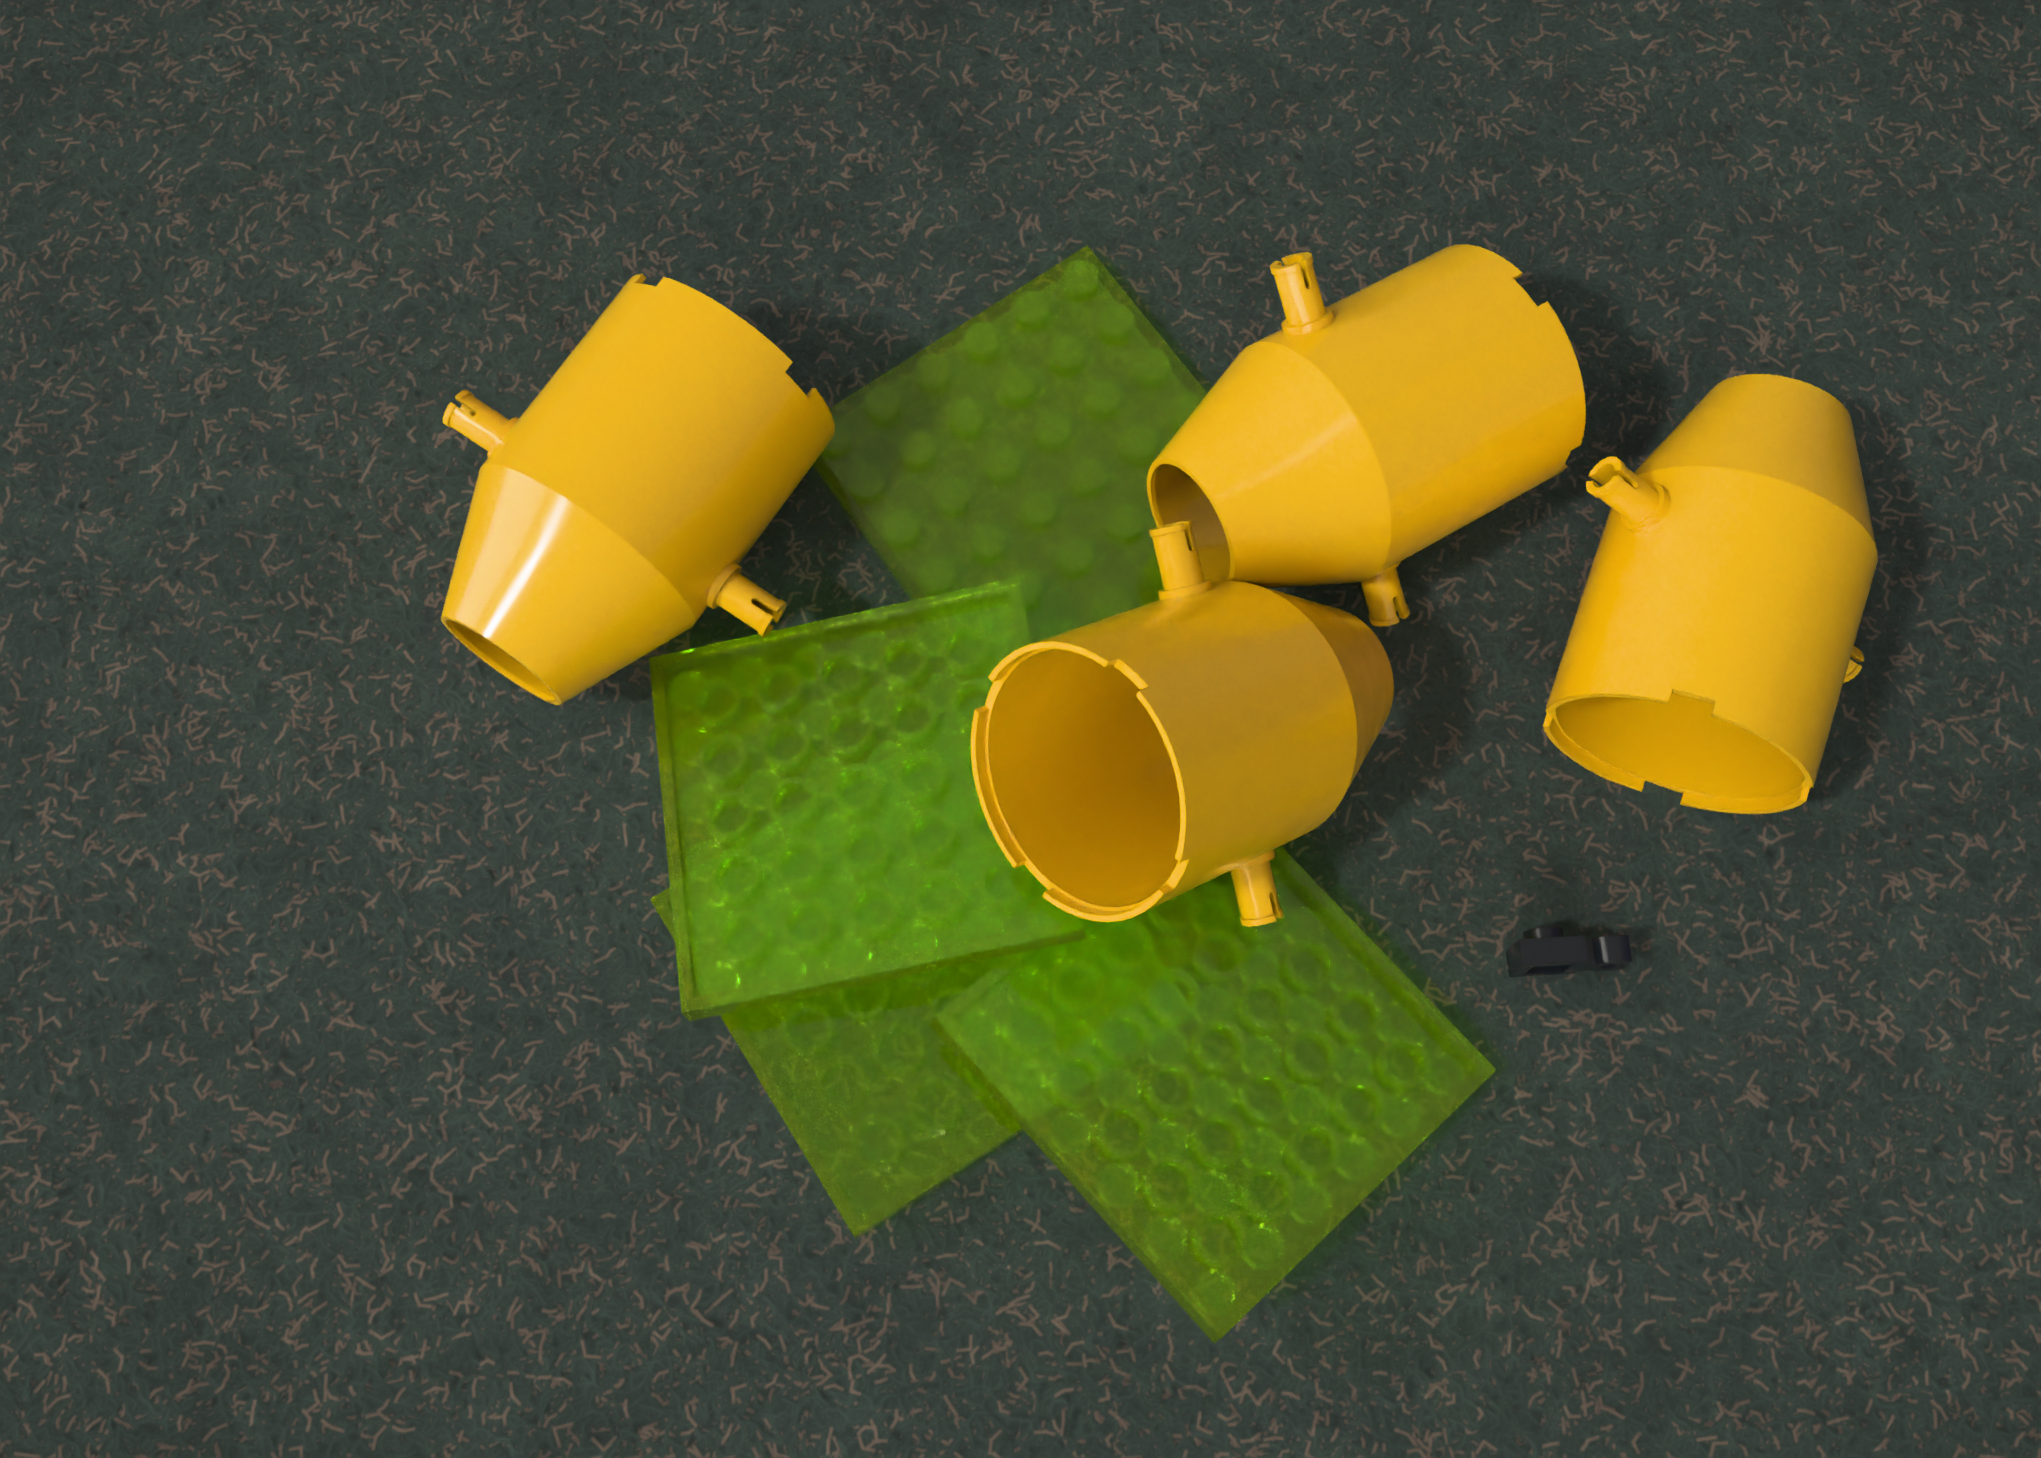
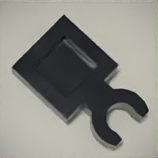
M1540 927L1526 930L1523 932V939H1518L1506 951L1509 977L1574 974L1577 971L1583 970L1615 971L1622 970L1623 963L1632 962L1629 935H1610L1586 939L1585 935L1564 936L1563 928Z

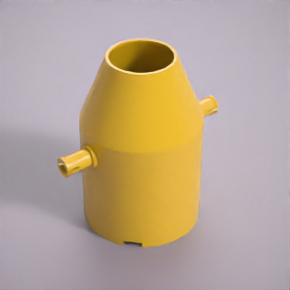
M1460 244L1446 247L1327 307H1324L1313 266L1312 253L1301 252L1282 258L1285 266H1282L1281 261H1275L1270 265L1286 317L1281 323L1282 329L1247 346L1238 354L1153 461L1148 470L1147 493L1157 527L1185 520L1193 521L1192 529L1204 579H1211L1212 583L1219 581L1246 582L1265 588L1361 582L1369 610L1370 623L1378 627L1399 623L1396 611H1398L1401 619H1406L1410 614L1396 569L1402 560L1560 474L1568 467L1565 463L1570 452L1581 446L1586 423L1584 386L1572 344L1548 301L1537 306L1527 292L1515 281L1521 277L1522 272L1502 256L1479 246Z
M643 274L632 276L520 418L507 419L474 397L467 389L462 390L455 396V399L462 404L459 408L450 402L444 412L443 424L455 429L488 451V458L479 470L441 614V621L464 646L493 669L529 693L554 705L565 703L692 628L708 606L712 609L718 606L722 607L758 631L759 635L766 637L773 629L770 623L772 620L776 623L779 621L787 603L782 599H777L741 575L742 567L739 564L835 434L833 416L818 390L811 388L806 395L786 373L793 363L792 360L737 314L705 294L670 278L663 277L657 286L642 284L646 280Z
M1746 374L1725 379L1715 385L1634 473L1625 466L1624 462L1613 456L1602 459L1590 471L1588 476L1595 479L1602 486H1599L1593 480L1586 481L1587 491L1595 498H1600L1611 508L1546 705V717L1543 728L1548 738L1561 752L1585 769L1609 781L1640 792L1643 790L1645 781L1683 793L1680 805L1724 813L1767 814L1786 811L1802 805L1807 800L1810 788L1814 786L1842 685L1855 678L1862 669V666L1855 663L1850 657L1857 662L1864 661L1862 651L1855 647L1854 643L1878 562V553L1852 420L1848 410L1828 392L1801 380L1771 374Z
M1192 520L1175 522L1148 530L1153 540L1164 589L1158 591V601L1028 644L1013 651L988 676L993 684L989 690L985 705L974 710L971 729L973 777L981 808L996 842L1014 869L1025 865L1035 878L1048 889L1042 895L1044 899L1061 910L1082 919L1096 922H1117L1130 919L1228 871L1231 872L1242 926H1260L1277 921L1276 918H1282L1284 913L1280 907L1270 860L1275 858L1274 849L1316 829L1336 810L1386 722L1392 707L1394 680L1390 661L1377 636L1363 621L1344 610L1258 585L1239 581L1212 583L1211 579H1204L1192 529Z

